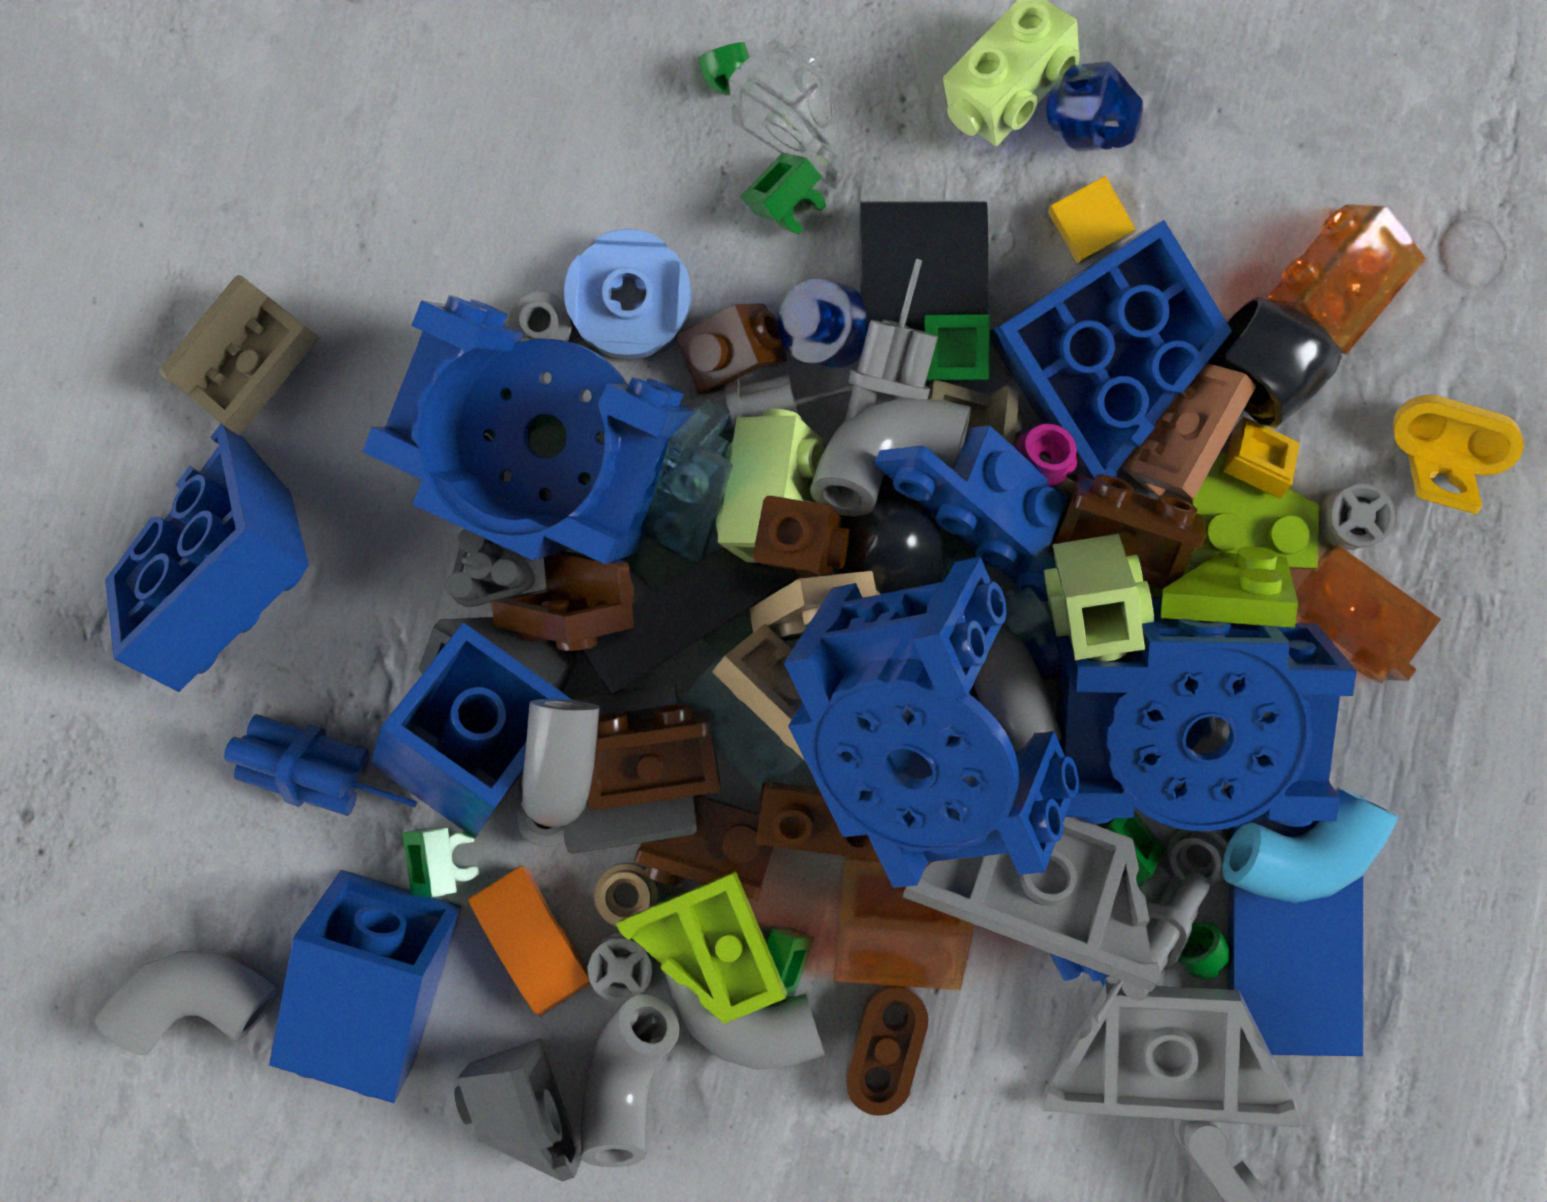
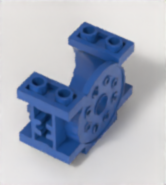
M453 295L448 296L445 304L421 300L411 325L422 330L420 339L385 427H371L362 452L422 479L412 505L533 561L570 549L603 564H608L637 553L647 529L642 527V524L680 436L688 434L697 411L680 404L684 393L651 378H647V381L632 377L628 385L618 370L605 358L573 342L557 339L521 341L522 332L504 325L508 316L507 313L478 300L471 299L469 302ZM547 372L551 374V381L548 384L544 381V375ZM504 389H510L512 393L509 400L505 398ZM586 390H589L591 393V399L588 402L583 401V394ZM544 414L553 415L558 418L566 429L567 439L565 447L561 453L553 458L541 457L534 452L529 444V427L536 418ZM492 429L495 432V438L490 440L484 434ZM602 432H605L604 443H602L600 439L596 438V436H600ZM507 470L511 473V480L509 482L504 481V473ZM584 472L588 473L591 477L589 484L583 481ZM546 488L551 492V497L548 500L543 496V491Z
M981 557L955 562L944 582L863 598L856 583L833 587L784 662L802 700V704L788 727L842 836L868 835L893 888L917 886L928 862L1009 853L1018 875L1045 873L1054 846L1062 837L1063 822L1071 800L1078 794L1079 777L1076 765L1071 757H1065L1054 731L1034 733L1026 745L1015 752L1009 737L997 719L979 701L969 695L1001 625L1006 619L1004 594L996 582L990 581Z
M1151 596L1154 622L1142 624L1144 650L1131 651L1122 658L1107 662L1094 661L1089 658L1075 660L1069 635L1056 637V646L1061 655L1056 719L1062 734L1059 744L1065 757L1069 756L1073 759L1079 777L1078 794L1072 798L1066 817H1076L1083 822L1101 824L1107 823L1113 818H1134L1136 807L1140 812L1161 824L1189 831L1227 829L1251 821L1264 813L1268 820H1275L1280 824L1293 827L1307 826L1312 821L1337 820L1340 797L1329 782L1340 696H1353L1357 670L1317 623H1295V628L1161 618L1162 596ZM1188 676L1194 679L1192 684L1185 685ZM1242 679L1239 685L1232 686L1236 680ZM1152 710H1158L1154 715L1150 716L1147 714V712ZM1206 717H1217L1229 723L1230 733L1228 739L1216 751L1203 754L1194 752L1187 747L1186 736L1188 730L1198 720ZM1153 753L1152 757L1144 758L1147 754ZM1224 782L1230 785L1227 789L1222 790ZM1184 783L1181 788L1175 789L1177 785Z

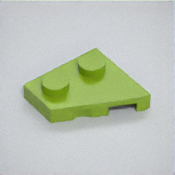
M1220 451L1195 498L1187 497V502L1197 508L1198 514L1203 515L1207 533L1202 548H1194L1189 560L1190 564L1201 565L1220 552L1237 553L1239 548L1254 546L1271 549L1277 553V556L1287 557L1290 569L1311 570L1318 568L1320 505L1291 489L1280 499L1224 473L1227 454Z
M1254 546L1239 548L1237 553L1220 552L1163 589L1160 616L1161 618L1295 628L1298 600L1287 557L1277 556V553L1271 549Z
M736 871L623 918L616 923L619 932L625 938L635 940L662 964L660 968L679 985L686 986L698 996L700 1004L723 1024L781 1001L787 996L784 984Z

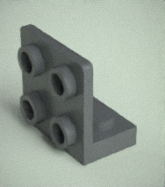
M675 683L617 692L612 696L604 694L573 699V701L587 702L599 706V715L626 713L628 721L654 718V709L680 703ZM694 796L593 811L589 810L587 799L586 807L580 816L564 826L566 848L570 854L693 835L697 831Z

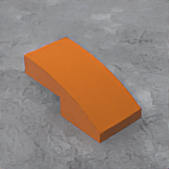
M521 865L467 899L498 957L535 1015L541 1017L591 985L588 969L568 931L557 923L530 870Z

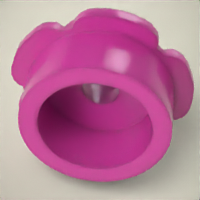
M1054 424L1038 425L1031 431L1023 433L1015 444V449L1032 463L1043 476L1049 479L1048 486L1054 487L1064 483L1066 475L1073 473L1076 468L1077 448L1075 441L1060 426ZM1041 454L1048 457L1050 461H1042L1039 455Z

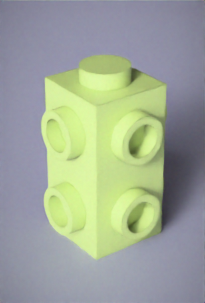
M1017 0L943 77L948 104L947 113L954 125L969 136H974L977 133L996 147L1013 129L1018 130L1030 120L1037 104L1055 85L1060 86L1064 84L1074 73L1080 60L1077 19L1047 0Z
M768 409L763 412L762 416L737 417L734 438L726 452L728 477L724 502L719 506L716 515L717 543L745 562H756L753 559V551L762 504L766 496L814 502L810 488L819 460L825 449L822 443L823 439L807 426L797 413L784 409Z
M1119 534L1053 544L1056 568L1044 570L1050 609L1052 610L1056 637L1069 635L1075 660L1089 658L1094 661L1107 662L1122 658L1131 651L1144 650L1142 624L1154 622V613L1149 585L1147 581H1143L1138 555L1126 556Z

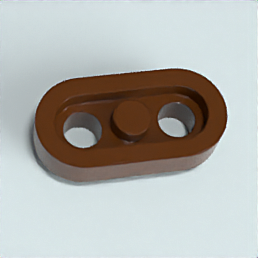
M889 983L875 989L865 1002L846 1068L845 1080L851 1101L858 1109L870 1115L883 1116L895 1112L905 1103L911 1090L929 1019L922 998L914 989L907 985ZM891 1005H900L906 1010L904 1021L898 1025H889L883 1020L885 1009ZM881 1067L887 1070L889 1073L887 1082L879 1087L869 1085L865 1077L870 1069Z

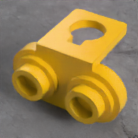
M1421 395L1408 400L1397 410L1393 419L1395 441L1400 449L1409 454L1408 459L1416 496L1423 500L1471 514H1478L1483 506L1475 474L1489 476L1510 469L1520 459L1524 449L1520 428L1510 417L1438 395ZM1437 474L1447 476L1448 482L1458 488L1461 493L1444 490L1437 486L1431 478H1435Z

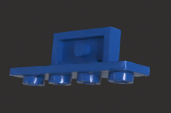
M990 425L970 428L953 470L925 446L879 451L874 464L893 480V486L898 492L917 500L936 516L935 521L941 528L960 536L976 550V556L981 557L983 563L999 569L1015 583V589L1021 595L1035 601L1048 602L1044 570L1056 568L1055 559L1047 552L1068 496L1057 486H1048L1049 479L1043 476L1032 463Z

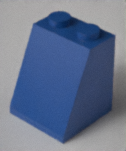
M463 622L381 726L370 765L470 836L476 838L524 770L530 702L538 699H572Z
M340 870L293 937L269 1066L295 1073L304 1078H312L358 1092L363 1096L394 1103L415 1063L462 906L434 897L413 896L410 890Z

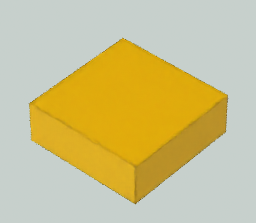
M1106 175L1052 204L1047 211L1077 265L1132 236L1136 231Z
M1243 416L1232 430L1223 472L1281 499L1292 486L1300 443Z

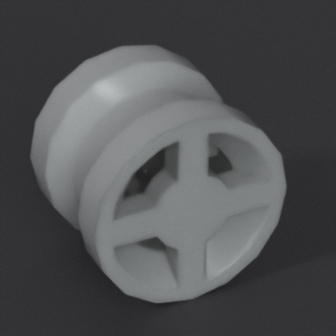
M1368 483L1353 484L1346 488L1338 489L1327 494L1319 503V535L1329 546L1339 550H1356L1361 547L1373 546L1388 536L1395 522V509L1390 497L1381 488ZM1344 507H1348V509H1349V510H1348V513H1347V518H1348V519L1345 520V521L1342 523V521L1344 520V514H1345V511H1346Z
M615 931L605 936L592 953L588 964L589 981L594 991L602 998L615 1003L626 1002L635 995L642 994L649 986L655 970L656 960L635 940H628L619 931ZM615 950L618 955H619V954H624V955H629V956H628V957H625V956H617L613 951Z

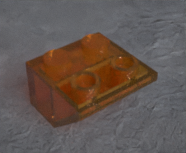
M842 856L833 981L961 991L973 937V924L904 898L903 894L906 887L893 888L880 861Z

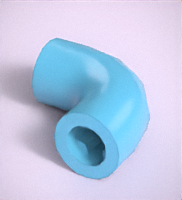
M1337 787L1336 792L1340 797L1337 820L1319 821L1314 828L1303 835L1283 836L1252 822L1242 825L1234 833L1224 853L1222 863L1223 877L1227 883L1255 895L1292 903L1332 896L1364 875L1385 847L1400 816L1363 797Z

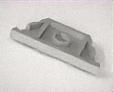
M1065 816L1062 837L1054 846L1045 873L1018 875L1009 853L934 861L925 868L918 885L907 886L903 897L1148 991L1152 992L1160 980L1159 963L1152 960L1146 925L1150 920L1145 895L1140 891L1136 881L1139 866L1133 839L1094 824L1083 822L1075 817Z
M1106 983L1044 1089L1043 1111L1300 1127L1297 1105L1239 990L1156 986L1143 1001H1137L1128 997L1121 987L1100 1021L1095 1023L1092 1020L1094 1015L1115 985Z

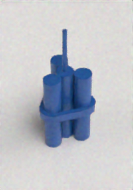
M255 714L248 724L247 735H244L242 738H231L225 749V761L236 764L234 770L235 780L281 794L285 803L297 807L305 802L349 816L356 803L357 793L354 792L356 788L412 807L417 805L415 800L359 783V774L363 773L369 761V750L327 737L325 729L309 725L306 729H302Z

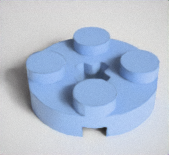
M620 229L607 232L594 240L595 244L586 248L581 256L578 254L570 264L564 284V300L567 313L584 342L601 353L618 359H640L671 347L677 340L676 335L686 325L692 304L690 279L682 261L679 260L675 252L667 247L665 242L645 231ZM626 279L635 280L637 289L641 292H646L644 302H637L634 310L630 311L623 310L619 301L611 300L612 290H621Z

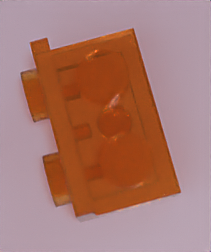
M1347 204L1333 212L1324 221L1321 233L1302 256L1296 258L1285 268L1281 281L1269 294L1268 299L1292 307L1313 318L1328 330L1336 342L1340 353L1347 355L1427 258L1386 206Z
M1338 544L1327 548L1318 561V568L1312 569L1296 591L1298 600L1297 615L1301 617L1298 623H1317L1332 642H1336L1353 655L1349 662L1357 671L1378 683H1383L1385 679L1409 681L1417 670L1409 663L1441 620V618Z

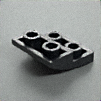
M860 201V336H867L871 320L882 322L884 319L899 323L916 259L922 260L905 323L908 328L925 332V315L988 314L987 201Z

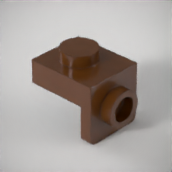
M763 303L733 304L676 335L698 394L712 393L725 386L726 383L735 381L760 367L777 366L787 361V355L782 345L784 336L780 323Z
M766 496L762 504L753 559L761 565L794 570L802 578L832 575L833 567L842 569L845 564L849 546V529L841 528L842 518L831 505L777 496Z

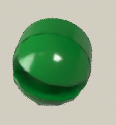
M745 42L728 44L698 57L705 81L717 93L726 96L731 95L734 89L740 91L748 85L752 75V66Z
M1205 921L1193 923L1192 931L1178 958V962L1193 977L1203 980L1214 979L1219 976L1218 971L1224 966L1227 967L1230 962L1228 942L1214 924ZM1200 948H1202L1206 953L1199 957L1194 955Z

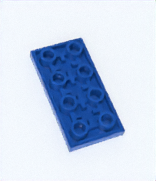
M1264 813L1251 821L1229 828V841L1242 825L1249 822L1261 825L1283 836L1293 837L1305 834L1314 828L1319 821H1312L1310 825L1303 827H1293L1280 824L1275 820H1268ZM1363 876L1332 896L1299 903L1258 896L1229 883L1228 946L1230 949V962L1228 964V990L1240 991L1271 1055L1363 1056Z

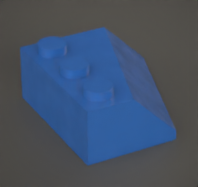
M1163 220L1141 231L991 329L990 341L1041 423L1060 426L1073 437L1077 448L1076 466L1086 477L1095 479L1097 474L1116 477V471L1136 446H1140L1155 428L1154 424L1176 396L1185 391L1232 330L1167 223Z
M222 424L218 426L210 437L219 446L201 471L189 465L176 483L180 490L173 501L172 510L165 519L161 517L150 518L105 579L113 659L177 692H180L197 674H203L209 670L216 661L218 654L240 633L249 631L258 621L261 612L283 591H288L296 586L302 578L304 571L309 567L291 492L242 435L235 434Z

